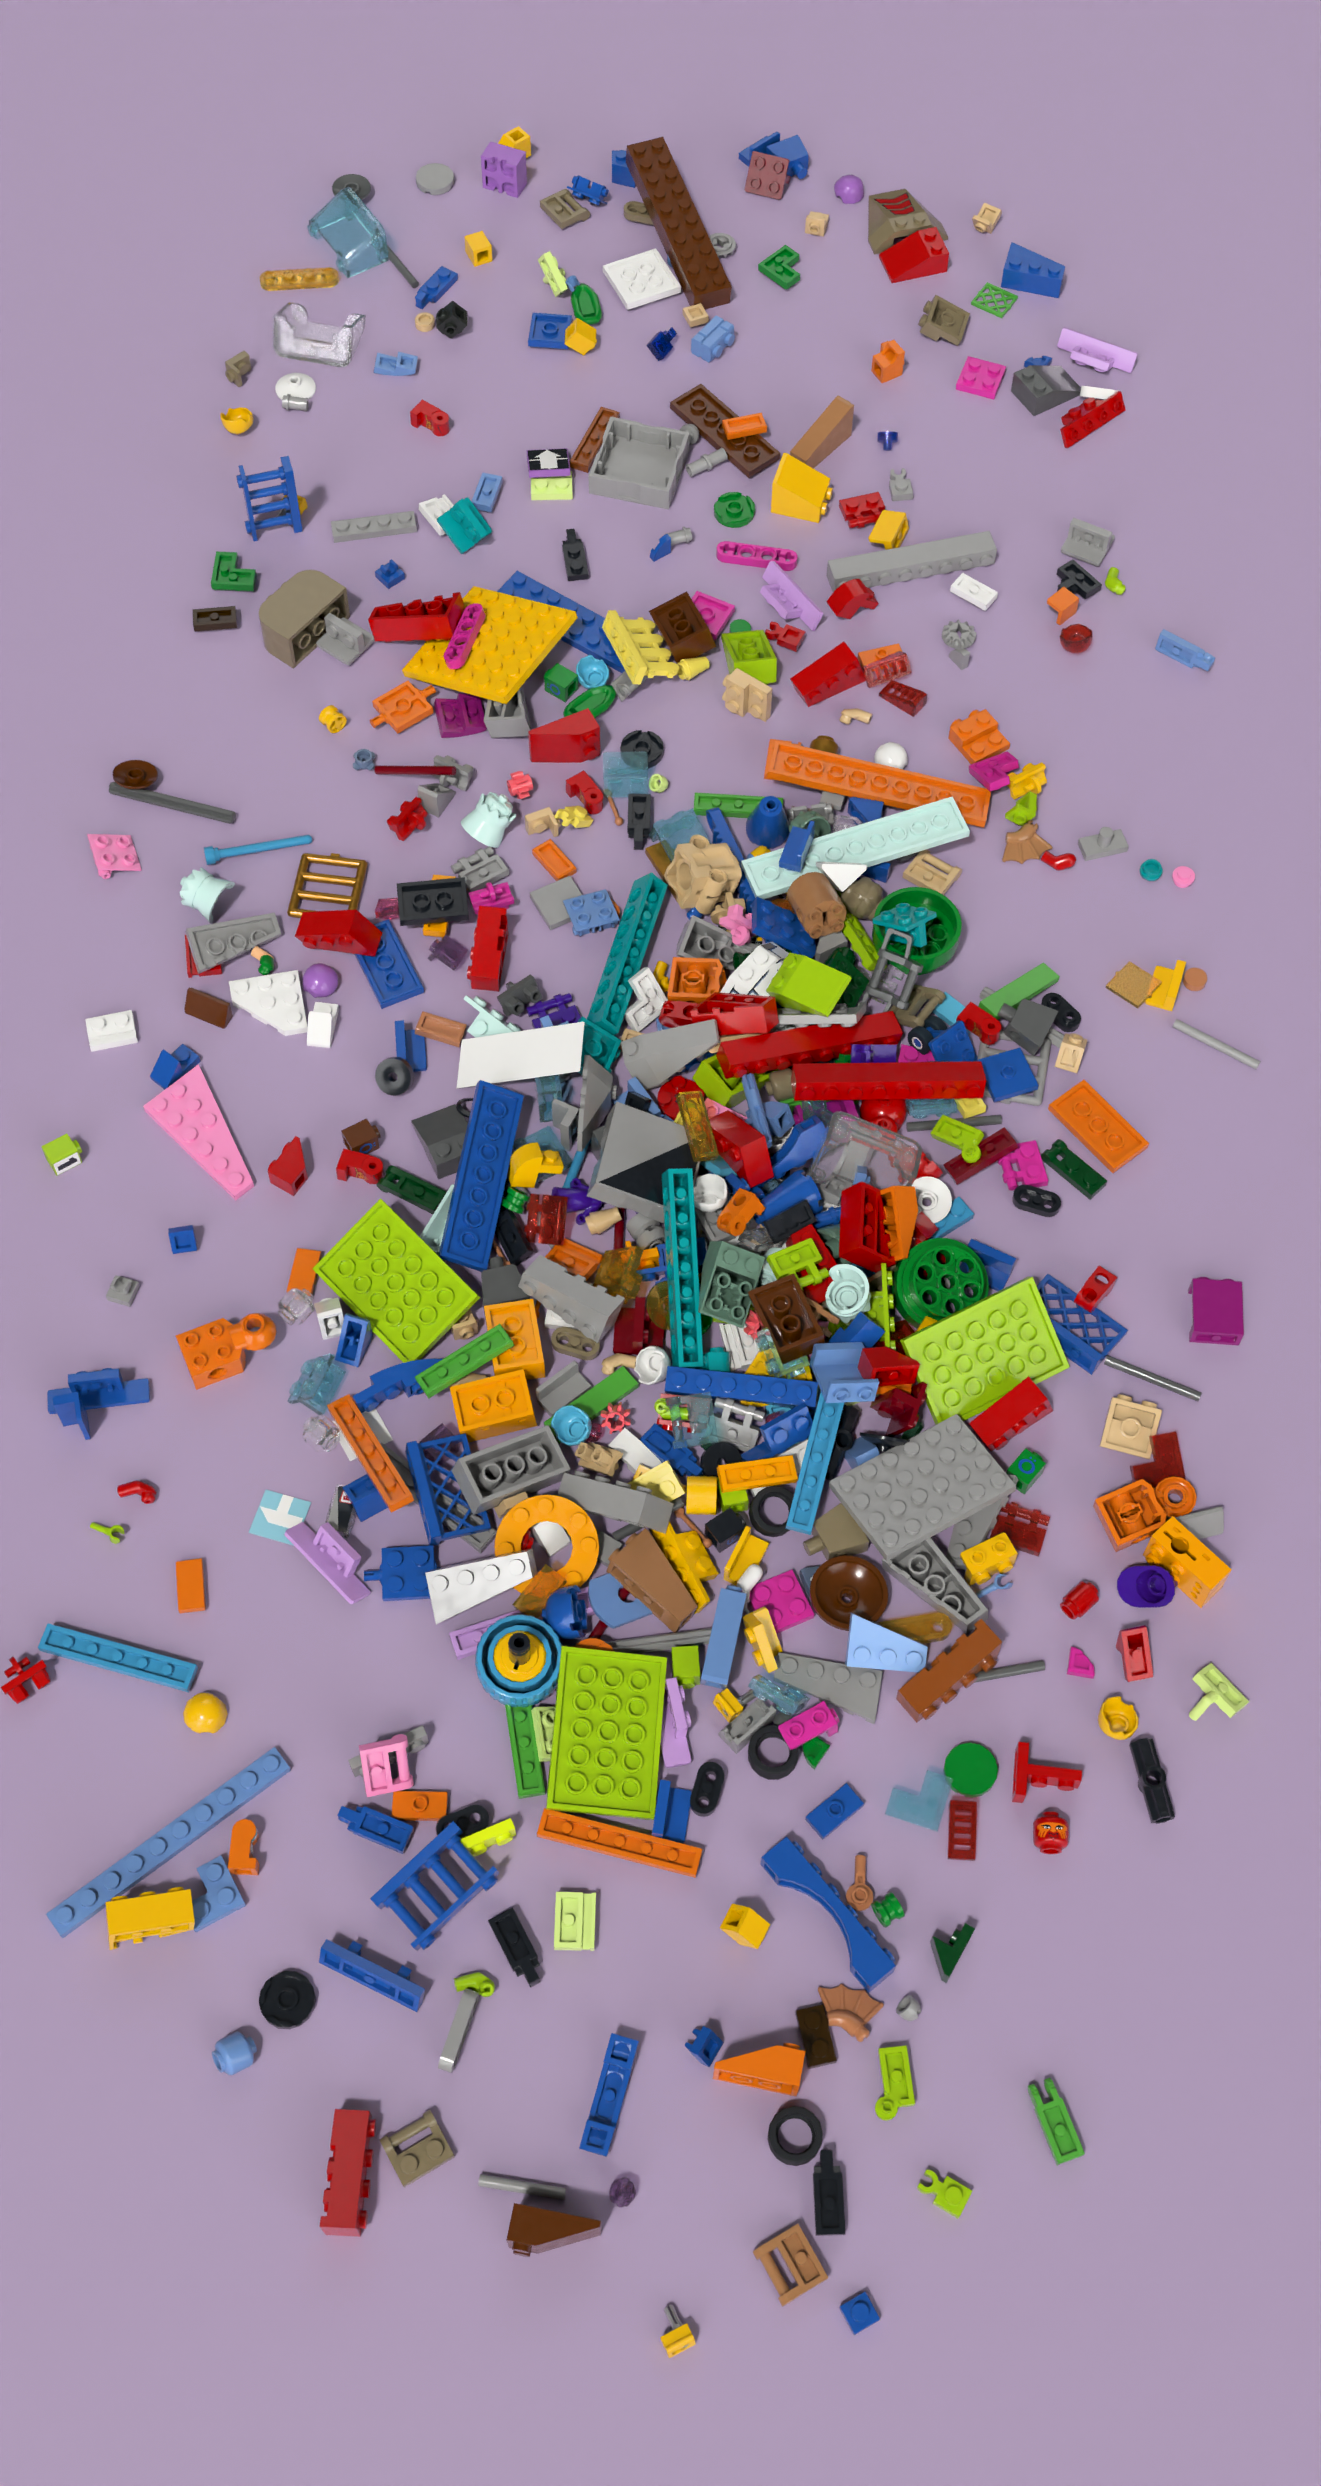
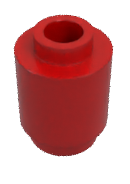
M1081 1581L1063 1597L1060 1607L1069 1618L1073 1620L1077 1617L1081 1618L1099 1601V1592L1092 1583Z

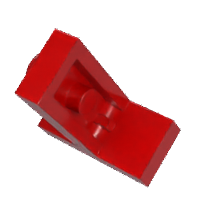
M1018 1742L1015 1749L1012 1802L1023 1803L1026 1797L1027 1783H1031V1786L1044 1788L1047 1785L1058 1786V1789L1063 1791H1072L1074 1788L1078 1789L1082 1781V1770L1028 1764L1029 1743Z

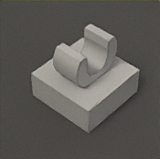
M115 1275L106 1294L107 1300L131 1307L140 1287L139 1282Z

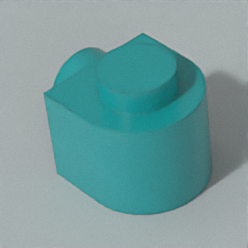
M723 1347L710 1348L709 1352L703 1354L704 1367L700 1369L731 1373L730 1352H725Z

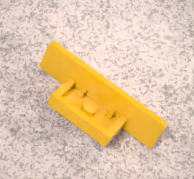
M670 1521L665 1534L650 1529L659 1548L697 1604L694 1614L699 1613L710 1602V1598L701 1582L713 1580L719 1573L697 1531L676 1534Z

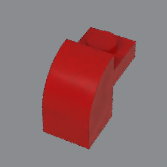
M852 579L843 583L826 601L836 616L851 619L860 607L874 610L879 604L874 597V592L866 587L860 579Z

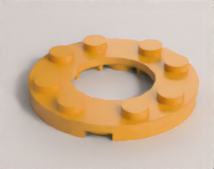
M548 1494L529 1497L513 1506L503 1517L494 1543L495 1556L521 1551L523 1536L536 1523L549 1521L558 1523L566 1529L571 1537L573 1548L571 1557L565 1566L555 1572L543 1573L537 1571L538 1574L513 1587L528 1597L547 1600L551 1593L563 1587L577 1585L580 1588L592 1574L599 1552L598 1535L587 1513L569 1499Z

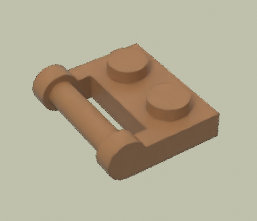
M796 2224L753 2251L757 2260L760 2259L780 2297L778 2300L782 2307L828 2279L799 2224ZM775 2249H778L798 2285L791 2290L770 2254Z

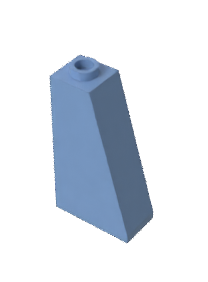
M727 1585L726 1589L721 1588L700 1681L702 1685L724 1690L727 1687L747 1595L742 1593V1588Z

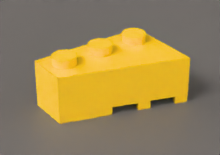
M175 1887L167 1890V1893L156 1894L154 1891L139 1894V1897L128 1899L127 1896L113 1897L111 1901L105 1902L109 1950L117 1949V1943L133 1939L134 1944L143 1942V1937L159 1935L162 1938L194 1930L195 1921L191 1889L184 1890L183 1887Z

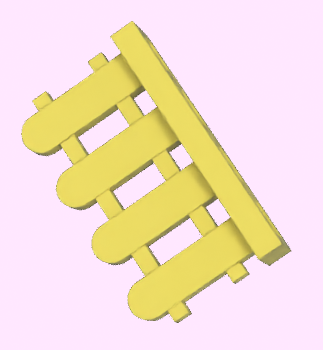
M608 610L602 629L632 684H641L644 676H648V678H653L654 676L673 678V676L677 675L679 666L676 663L667 662L671 657L670 650L660 648L663 643V637L658 634H652L656 626L653 621L644 620L643 617H638L637 620L624 619V617H619L616 610Z

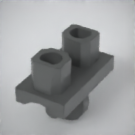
M531 974L515 985L511 981L506 984L507 990L497 996L503 1013L507 1017L511 1014L519 1015L523 1012L524 1005L530 1001L537 1003L542 999L537 983Z

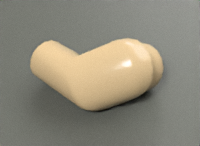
M858 708L844 709L840 713L842 715L839 720L847 725L851 723L852 718L869 724L873 714Z
M616 1353L603 1359L601 1371L603 1374L611 1375L615 1372V1367L618 1366L634 1369L636 1356Z

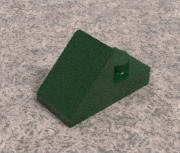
M966 1923L962 1930L955 1929L949 1941L953 1947L934 1936L930 1940L941 1981L945 1983L950 1978L975 1928Z

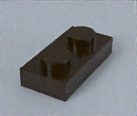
M235 606L192 609L194 632L237 628Z
M823 2004L796 2010L795 2015L808 2068L812 2069L836 2063L837 2059Z

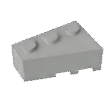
M523 686L520 687L507 704L488 699L484 723L491 738L528 736L531 725Z

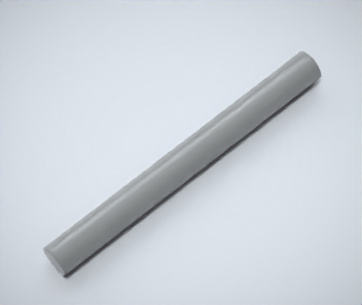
M1178 1019L1173 1024V1028L1254 1069H1257L1261 1062Z

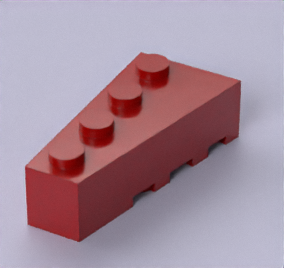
M453 593V597L443 599V595L435 596L434 601L423 603L421 599L413 600V602L406 606H403L401 602L375 607L368 618L374 640L384 642L429 641L433 639L450 640L465 610L461 593Z
M335 2109L330 2143L333 2157H329L327 2166V2181L330 2182V2188L327 2187L324 2190L323 2196L324 2212H327V2216H321L320 2228L325 2235L361 2237V2229H366L368 2210H363L364 2198H369L371 2181L366 2179L367 2167L372 2168L373 2149H369L370 2137H375L376 2119H372L370 2111Z

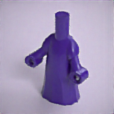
M574 1178L570 1182V1188L553 1187L551 1194L552 1206L556 1215L585 1210L576 1217L578 1225H583L586 1222L585 1217L589 1216L590 1212L597 1211L602 1203L605 1202L588 1197L589 1186L582 1184L578 1178Z

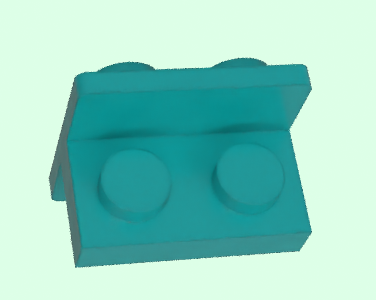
M468 497L459 500L450 510L437 518V522L461 554L492 532L490 526Z
M900 903L895 908L883 911L879 916L872 918V922L876 925L885 926V934L889 928H893L913 935L914 941L912 946L921 948L927 945L925 923L936 918L937 915L936 912L927 910L926 907L917 908L910 906L908 903ZM896 934L891 935L890 940L907 944L906 938Z

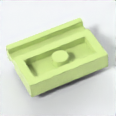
M570 471V476L531 478V500L573 499L572 471Z
M556 1892L554 1950L594 1951L596 1893Z

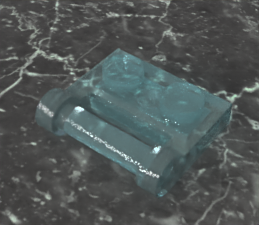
M550 1126L514 1141L513 1149L515 1151L529 1143H538L542 1151H559L564 1165L563 1171L570 1168L572 1164L570 1156ZM539 1173L536 1183L542 1182L556 1174Z
M711 1392L665 1399L666 1407L670 1409L674 1435L672 1445L674 1450L719 1443ZM687 1404L692 1439H684L679 1405Z

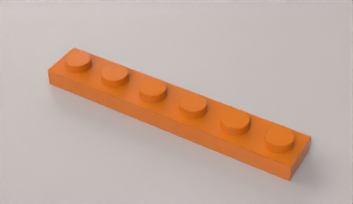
M350 1394L328 1404V1411L390 1512L392 1513L413 1502L414 1499L410 1490Z
M546 1808L543 1810L537 1831V1837L694 1878H696L702 1855V1849L554 1810H547Z

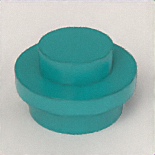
M1148 859L1140 866V875L1146 880L1155 881L1162 875L1163 869L1161 864L1155 859Z

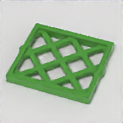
M987 282L971 301V305L999 318H1003L1017 301L1018 296ZM986 289H989L988 293H983ZM1001 294L1002 298H995L994 295ZM991 295L992 299L986 300L985 296ZM979 297H982V299H983V301H977V300H978ZM1012 299L1011 303L1007 304L1006 300ZM1003 301L1004 305H998L997 302ZM994 302L995 306H988V303ZM1000 308H1006L1003 312L1000 311Z

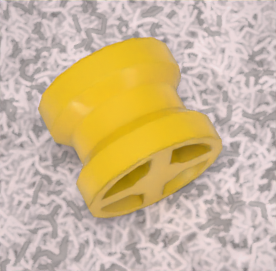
M334 705L327 706L319 715V721L323 725H327V729L331 733L341 731L347 722L346 717L339 713V710Z

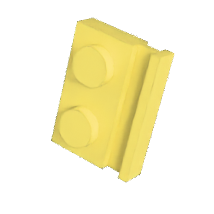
M669 1460L627 1483L631 1485L630 1489L636 1490L637 1486L651 1489V1495L668 1502L686 1493L677 1474L669 1464Z

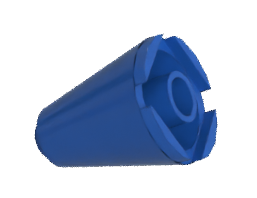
M774 796L763 798L747 818L746 834L753 844L766 846L767 849H774L781 846L790 833V822L778 798Z
M803 1170L793 1172L760 1200L765 1210L760 1216L754 1214L755 1222L765 1227L763 1221L802 1199H807L814 1215L821 1213L823 1206L819 1207L818 1201L822 1198L813 1179L809 1175H802Z

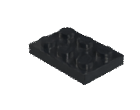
M465 877L397 883L400 926L469 920Z

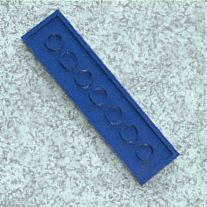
M516 571L497 591L576 611L578 618L560 640L587 655H592L599 660L602 659L607 666L620 673L625 671L602 629L604 617L519 571Z
M482 1080L477 1082L439 1251L441 1259L480 1272L487 1270L524 1095Z

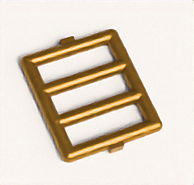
M310 853L302 854L287 911L288 916L301 918L303 912H315L313 910L298 909L300 899L349 905L348 910H357L368 863L365 860L340 857V854L331 853L330 856ZM309 863L358 868L355 878L307 872ZM304 881L353 887L351 896L302 890Z

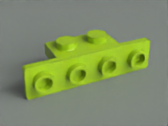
M881 1263L882 1291L870 1292L871 1309L863 1314L886 1331L878 1341H885V1347L896 1351V1342L891 1340L890 1332H895L894 1317L889 1316V1309H894L893 1294H888V1286H893L892 1271H887L886 1263Z

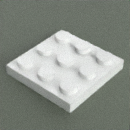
M657 249L603 265L604 275L627 310L681 293L679 282Z

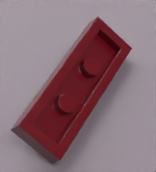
M1005 1127L979 1143L978 1147L981 1151V1157L978 1161L967 1163L964 1161L961 1153L943 1164L956 1185L1018 1148L1016 1141Z

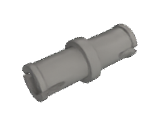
M720 448L708 455L704 454L700 459L687 464L686 471L688 475L693 477L704 470H711L712 466L720 462L726 461L728 459L726 451Z

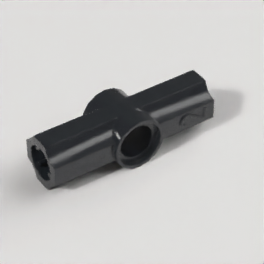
M845 1404L843 1406L825 1477L827 1480L835 1478L845 1451L852 1447V1433L859 1418L858 1410L853 1406Z
M1138 1739L1130 1743L1129 1747L1139 1779L1138 1788L1143 1793L1151 1823L1160 1824L1174 1819L1175 1814L1165 1783L1166 1774L1160 1766L1153 1739ZM1146 1777H1154L1158 1785L1149 1784Z

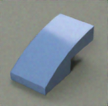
M398 352L397 357L377 353L373 373L390 376L415 374L418 356Z

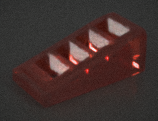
M901 651L862 667L868 688L912 673L908 656ZM890 663H891V665H892L893 672H891V670H890V666H889ZM881 666H883L884 676L882 675ZM873 669H875L877 679H874Z
M893 680L879 692L881 698L912 717L926 705L928 695L921 690Z
M949 1801L947 1859L975 1861L977 1802ZM955 1812L969 1813V1815H955ZM955 1822L969 1823V1827L955 1826ZM954 1834L969 1835V1839L954 1838ZM954 1845L969 1846V1850L954 1849Z

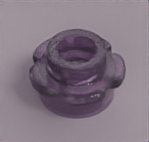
M626 2177L614 2180L609 2190L610 2200L621 2208L629 2206L636 2194L633 2182Z

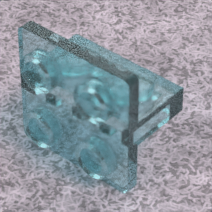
M646 751L603 753L604 797H628L629 794H648V756Z
M327 1354L307 1360L301 1367L300 1372L302 1374L299 1380L290 1388L289 1393L291 1395L287 1402L290 1404L300 1402L318 1415L325 1414L327 1405L330 1404L346 1373L332 1363L335 1356Z

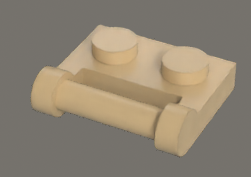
M926 849L918 853L903 872L902 878L918 887L932 889L944 895L954 881L958 880L962 869L945 863L931 855L930 851Z

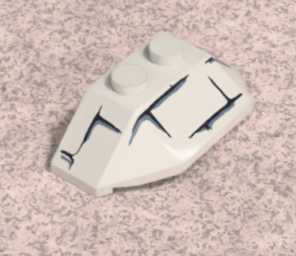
M774 942L759 945L729 976L720 993L770 996L766 989L789 953Z

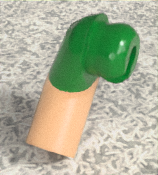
M255 946L251 956L260 961L261 965L258 968V972L262 975H269L270 971L274 969V958L260 947Z

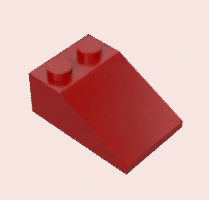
M932 227L914 232L880 253L879 258L891 283H897L947 272L949 252L937 227Z
M589 708L528 731L531 762L581 763L586 760H592L600 755V726Z

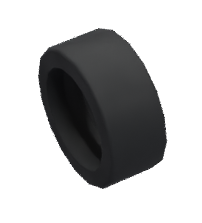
M765 1487L756 1494L750 1503L748 1513L750 1522L755 1530L764 1536H783L790 1531L786 1529L787 1520L780 1526H770L761 1519L759 1508L762 1501L766 1498L778 1497L787 1504L790 1513L794 1495L784 1487Z
M767 1725L757 1730L752 1735L748 1746V1761L751 1768L759 1776L768 1780H779L788 1776L795 1769L799 1757V1747L793 1750L789 1749L787 1761L779 1767H769L760 1761L758 1747L764 1739L778 1738L785 1742L778 1730L779 1725Z
M791 2106L783 2108L774 2116L769 2125L767 2140L770 2150L776 2159L786 2165L799 2166L808 2163L816 2156L822 2144L823 2131L820 2121L814 2113L804 2107ZM793 2118L806 2122L812 2133V2141L809 2147L797 2154L789 2153L783 2149L778 2139L781 2125Z

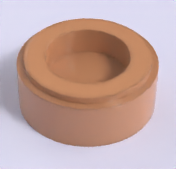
M1200 968L1188 969L1183 977L1184 986L1191 991L1202 990L1207 982V974Z

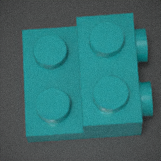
M582 1016L578 1020V1022H585L581 1067L578 1073L582 1075L584 1056L590 1055L611 1074L612 1069L610 1066L620 1054L618 1048L622 1040Z

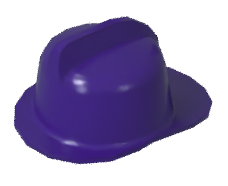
M1159 1566L1128 1567L1121 1572L1117 1579L1119 1596L1128 1605L1138 1608L1168 1605L1175 1595V1587L1178 1585V1581H1174L1172 1574Z

